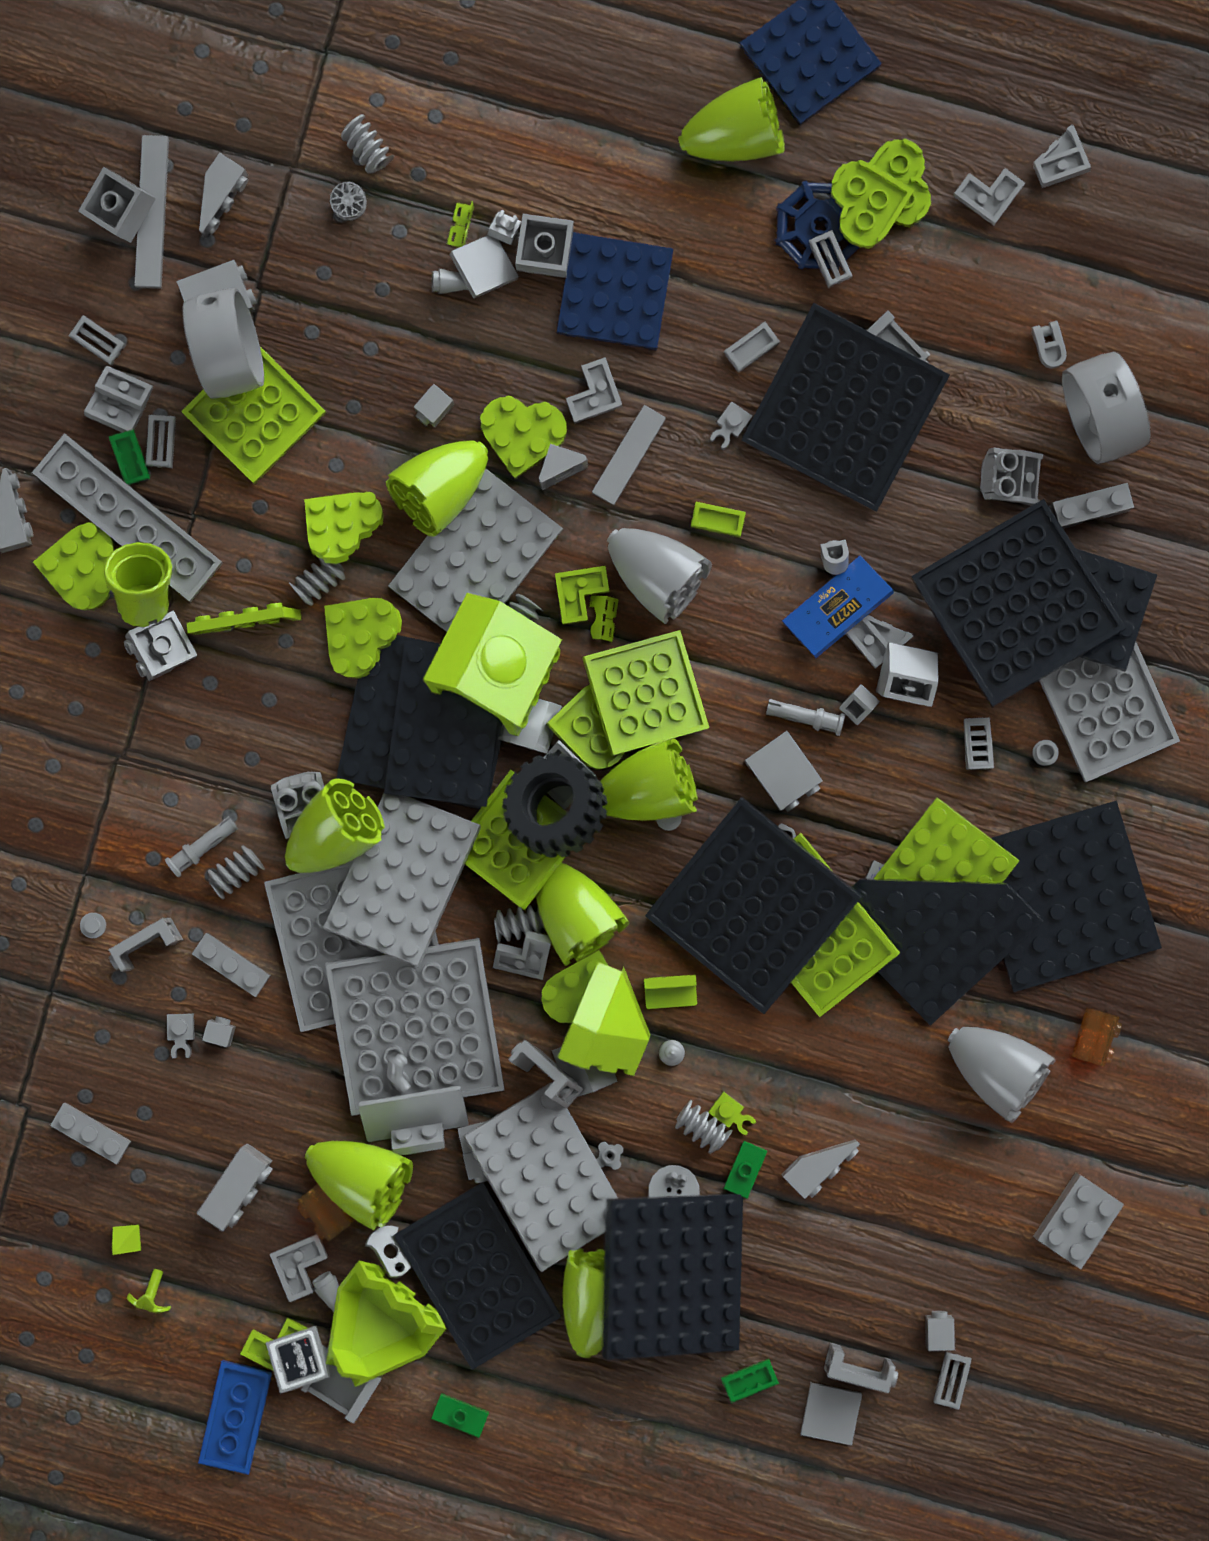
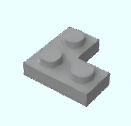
M1005 168L989 188L969 173L953 196L994 226L1023 188L1025 182Z
M606 358L582 365L581 368L589 390L566 398L574 424L622 407V402Z
M527 931L523 949L498 943L493 968L543 980L551 945L548 935Z
M319 1233L270 1254L289 1302L314 1292L305 1267L328 1258Z

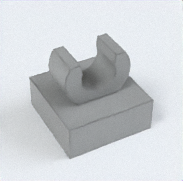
M501 210L495 216L487 235L511 245L520 229L522 221L518 220L515 215L510 217L504 214L505 211Z

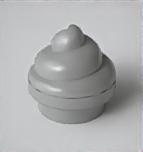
M668 1040L661 1045L659 1056L666 1065L675 1066L684 1059L685 1050L680 1042Z

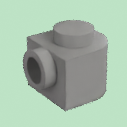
M833 540L821 544V558L824 569L827 572L841 574L847 570L849 566V551L846 540Z

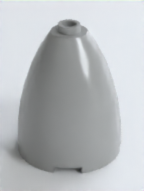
M622 528L619 531L615 529L607 539L611 559L628 589L649 612L664 624L668 622L669 617L674 620L684 611L696 596V591L701 584L700 579H706L712 567L711 561L692 548L667 536L651 531Z
M962 1027L959 1030L955 1028L947 1040L950 1042L949 1050L969 1085L982 1100L1010 1123L1021 1114L1019 1110L1024 1108L1028 1102H1031L1050 1073L1047 1067L1050 1064L1053 1065L1056 1061L1055 1058L1022 1039L991 1029Z

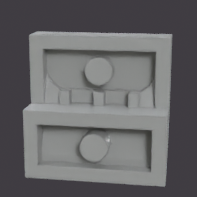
M106 365L95 385V392L84 410V415L120 432L135 429L148 402L153 386Z

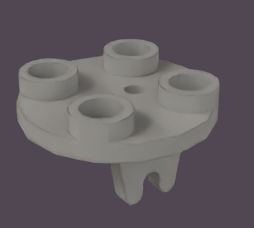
M668 1165L659 1169L652 1176L648 1186L649 1197L699 1195V1184L696 1177L688 1169L679 1165Z

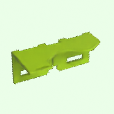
M473 201L471 206L456 203L453 221L456 224L455 227L452 226L450 229L447 245L465 246L474 209ZM459 207L462 208L460 217L457 216ZM453 232L456 233L454 242L451 241Z
M591 595L589 607H594L596 612V619L590 630L593 639L613 641L615 627L613 618L616 617L618 599L608 596ZM606 600H608L607 610H605ZM603 614H606V618H608L605 619V622L603 621Z

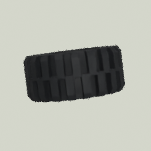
M547 753L546 758L539 755L533 758L531 764L525 762L520 766L522 770L518 774L515 772L512 775L511 779L513 782L511 785H507L504 791L507 794V798L503 799L502 807L506 810L503 816L505 822L509 824L508 829L520 842L539 855L544 854L547 857L555 858L559 854L561 857H566L570 855L572 850L576 853L583 850L582 845L586 842L590 844L594 840L593 834L595 832L599 833L603 826L600 824L601 819L606 818L607 811L603 806L607 805V798L603 794L604 788L601 782L597 780V777L576 758L572 759L566 754L558 756L556 753ZM556 787H572L573 803L566 816L554 824L539 825L537 822V808L542 797Z

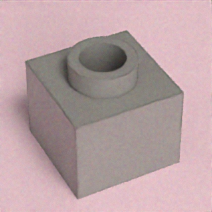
M860 684L839 709L858 725L880 701Z
M216 1016L215 1020H208L202 1041L229 1047L231 1046L236 1026L230 1025L231 1020Z

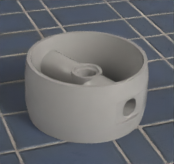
M222 289L186 300L183 305L186 337L197 375L206 394L210 398H224L249 392L263 386L264 366L261 349L249 308L239 289Z
M1118 353L1101 354L1079 362L1063 371L1062 387L1070 418L1085 451L1095 463L1100 464L1116 460L1134 453L1149 444L1150 426L1143 398L1133 374Z

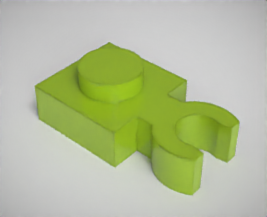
M724 1091L708 1111L709 1114L717 1118L728 1128L734 1122L737 1124L739 1132L747 1135L748 1132L742 1128V1123L745 1120H749L753 1124L756 1123L752 1116L742 1115L741 1111L744 1106Z

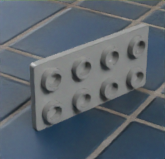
M460 1086L365 1101L358 1104L367 1141L372 1142L392 1138V1151L399 1155L445 1148V1129L469 1125Z

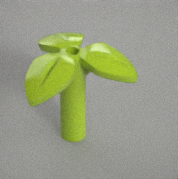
M153 1269L145 1295L137 1300L129 1293L127 1296L128 1301L133 1306L152 1313H163L170 1310L171 1306L161 1307L154 1304V1298L163 1271Z

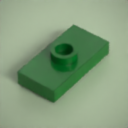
M134 429L109 436L124 482L130 485L149 479L150 475Z
M743 1140L723 1188L735 1194H741L742 1197L748 1199L768 1151Z
M769 1358L721 1377L731 1403L779 1384Z
M441 1393L431 1419L480 1438L489 1411Z

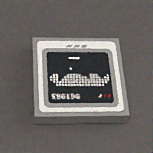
M316 1326L266 1342L280 1393L331 1377Z

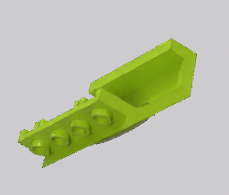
M466 593L423 680L433 693L441 694L443 689L452 691L484 708L502 721L509 734L519 737L522 728H525L528 723V716L532 708L539 700V694L543 685L549 680L550 671L554 663L559 659V645L562 639L501 601Z

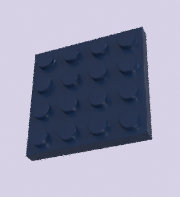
M798 0L740 42L742 50L799 126L882 65L834 0Z
M573 232L557 334L657 350L673 248Z

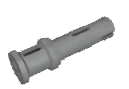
M769 699L766 715L813 725V728L817 731L820 729L835 732L837 736H840L845 718L843 713L840 715L828 713L823 708L815 711Z
M228 816L191 845H183L181 851L171 858L167 857L165 862L179 878L181 872L192 864H198L203 854L237 831L238 827Z

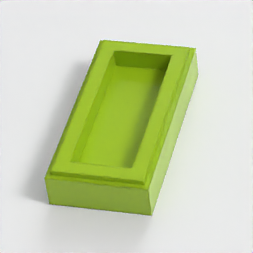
M696 502L690 528L740 538L746 512Z

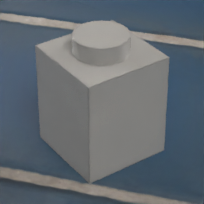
M433 384L414 406L417 412L415 417L425 426L430 423L433 427H436L455 405L454 401Z
M932 1311V1315H925L926 1348L929 1351L955 1350L954 1318L951 1315H947V1311Z

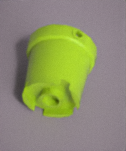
M136 542L123 545L114 550L106 559L103 572L107 588L114 593L118 613L121 614L124 622L132 626L146 627L149 626V621L157 619L158 623L165 617L169 607L168 586L172 577L170 557L162 548L150 543Z

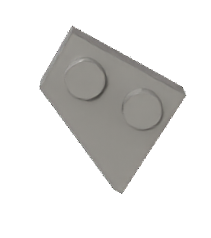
M1074 125L1069 126L1066 132L1034 161L1033 167L1042 188L1090 172V163Z
M867 615L846 633L848 638L874 668L883 662L888 642L904 645L913 637L911 633L895 628L884 621H879L870 615Z

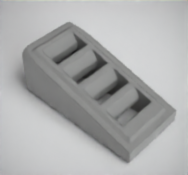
M990 718L964 719L966 770L993 769L994 760ZM984 725V730L970 731V726ZM971 736H985V740L971 741ZM972 746H985V751H972ZM973 756H986V761H973Z

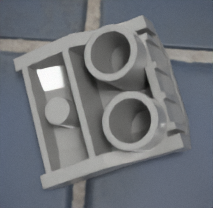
M990 448L982 462L980 488L984 499L1027 505L1038 503L1040 462L1043 459V454L1023 450Z
M539 699L528 716V723L525 728H522L519 737L509 734L503 724L498 740L547 754L554 732L546 723L561 710L562 706Z
M305 772L289 776L271 785V791L285 839L290 837L291 831L306 805L324 787L321 772Z

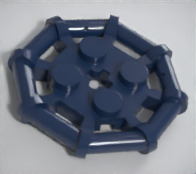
M803 181L801 186L782 203L777 204V238L775 243L783 248L801 270L804 268L820 269L816 259L809 258L812 250L808 241L831 230L838 244L842 240L849 243L842 250L845 260L852 256L859 248H863L851 244L840 232L839 225L842 209L835 203V199L830 196V199L818 200L813 197V193L831 194V183H809ZM805 196L808 202L798 211L794 209L793 206ZM787 216L795 218V230L787 233ZM814 221H826V230L817 231ZM797 238L806 248L803 255L790 242L791 240ZM829 238L825 239V242L836 264V267L839 270V267L841 265L833 250ZM818 242L816 243V245L819 249V252L822 253V247ZM823 259L827 269H831L827 259Z

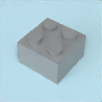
M103 167L78 212L114 235L131 243L156 198L120 175Z
M523 214L515 262L516 271L566 278L574 221Z

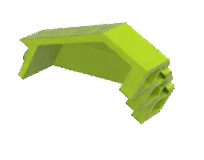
M597 962L558 1055L559 1059L580 1068L590 1069L591 1065L598 1067L600 1071L616 1073L619 1068L624 1070V1073L627 1075H635L649 1042L650 1032L624 967L622 971Z
M363 1261L357 1262L337 1289L326 1361L327 1365L336 1366L341 1376L351 1378L355 1387L425 1356L446 1329L434 1307L430 1304H427L425 1307L413 1298L415 1293L400 1281L397 1284L392 1282L385 1276L386 1272L381 1266Z

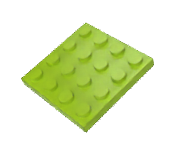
M261 347L264 366L263 386L249 392L224 398H210L203 389L181 411L254 485L326 414V411Z
M680 630L587 655L582 658L611 756L709 728Z
M510 770L488 798L487 807H482L471 821L479 824L481 829L465 864L525 910L565 857H561L559 854L555 858L547 857L544 854L539 855L520 842L508 829L509 824L505 822L503 816L506 810L502 807L503 799L507 798V794L504 793L506 786L511 785L513 782L511 777L515 772ZM544 795L537 808V822L539 825L554 824L564 818L568 812Z
M937 797L874 879L1002 883L1017 865L1019 859Z

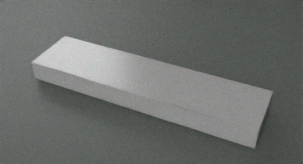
M645 405L642 407L593 489L592 493L613 506L615 505L666 420V417Z

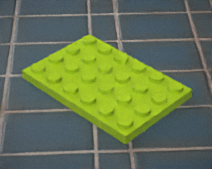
M802 833L794 838L796 842L831 870ZM858 902L791 983L817 1015L821 1017L899 955L900 952Z

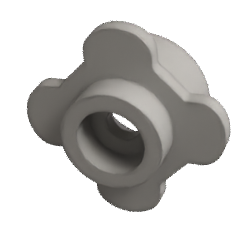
M601 1142L598 1145L599 1157L596 1159L599 1166H610L614 1170L619 1169L621 1166L620 1154L623 1153V1147L620 1144L614 1146ZM608 1153L612 1154L611 1158L607 1157Z

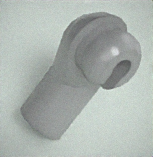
M397 1054L388 1063L387 1077L398 1092L402 1094L410 1088L409 1083L402 1076L403 1067L407 1065V1059L403 1055Z

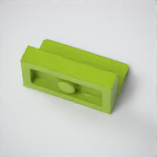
M696 975L644 978L646 1008L656 1009L697 1005Z

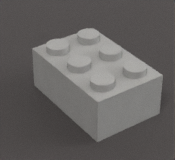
M248 1143L241 1147L197 1214L222 1231L228 1226L232 1228L244 1213L240 1210L242 1206H247L258 1192L255 1188L256 1185L265 1182L273 1169L269 1166L273 1160Z
M1075 1172L1033 1237L1079 1269H1082L1124 1204Z

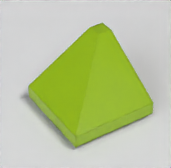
M139 1225L113 1227V1255L141 1251Z

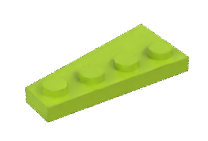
M273 603L266 605L267 609L258 610V607L244 608L241 614L234 615V611L221 612L218 618L211 619L210 615L195 617V622L186 623L187 631L190 634L199 635L231 630V626H235V628L254 627L255 622L259 624L280 623V618L297 621L302 620L301 611L299 609L283 607L282 603Z

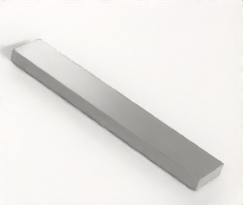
M142 135L140 189L156 198L137 231L136 288H162L168 136Z

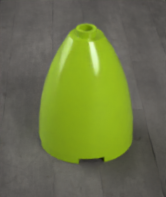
M762 77L746 82L725 92L703 107L690 119L682 129V135L678 137L682 151L686 150L689 155L715 161H746L783 153L785 149L783 133L781 130H778L777 110L767 83L763 82Z
M473 440L449 443L430 449L413 457L388 475L389 479L385 481L387 489L400 510L404 509L408 516L415 520L413 525L424 534L435 537L459 515L472 498L485 472L488 462V450L483 443Z
M675 738L664 740L638 751L622 761L602 778L600 782L604 788L603 794L607 798V805L603 806V808L607 811V816L626 820L646 821L674 818L697 811L696 807L693 806V801L697 800V792L689 764L687 765L683 756H680L679 752H682V747Z
M333 779L327 783L306 805L291 831L285 853L287 867L297 873L325 871L350 862L374 847L382 840L381 831L385 828L382 815L369 796L364 798L353 788L354 783L350 781Z
M562 862L536 895L546 933L565 966L571 963L569 960L573 958L578 962L609 943L608 941L615 935L613 932L617 930L620 933L629 925L626 916L605 891L583 873Z
M318 1142L315 1145H311L305 1154L306 1164L313 1178L325 1194L344 1212L372 1230H375L376 1226L384 1227L392 1218L402 1202L399 1198L404 1191V1183L408 1184L411 1181L413 1172L411 1160L392 1151L360 1142Z
M579 1248L577 1250H570L568 1254L563 1283V1311L567 1334L572 1348L578 1356L591 1358L592 1355H596L602 1350L605 1250L597 1248L596 1251L583 1252L584 1249Z

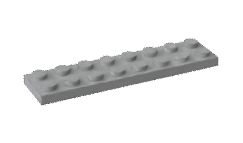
M65 433L32 472L121 546L141 542L150 543L162 548L170 557L172 564L170 586L190 602H192L223 564L217 557Z

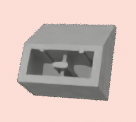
M888 642L876 692L883 697L932 707L938 685V653Z

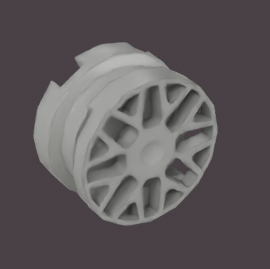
M343 182L333 189L330 195V204L334 213L339 218L352 221L364 214L367 200L363 190L357 184Z

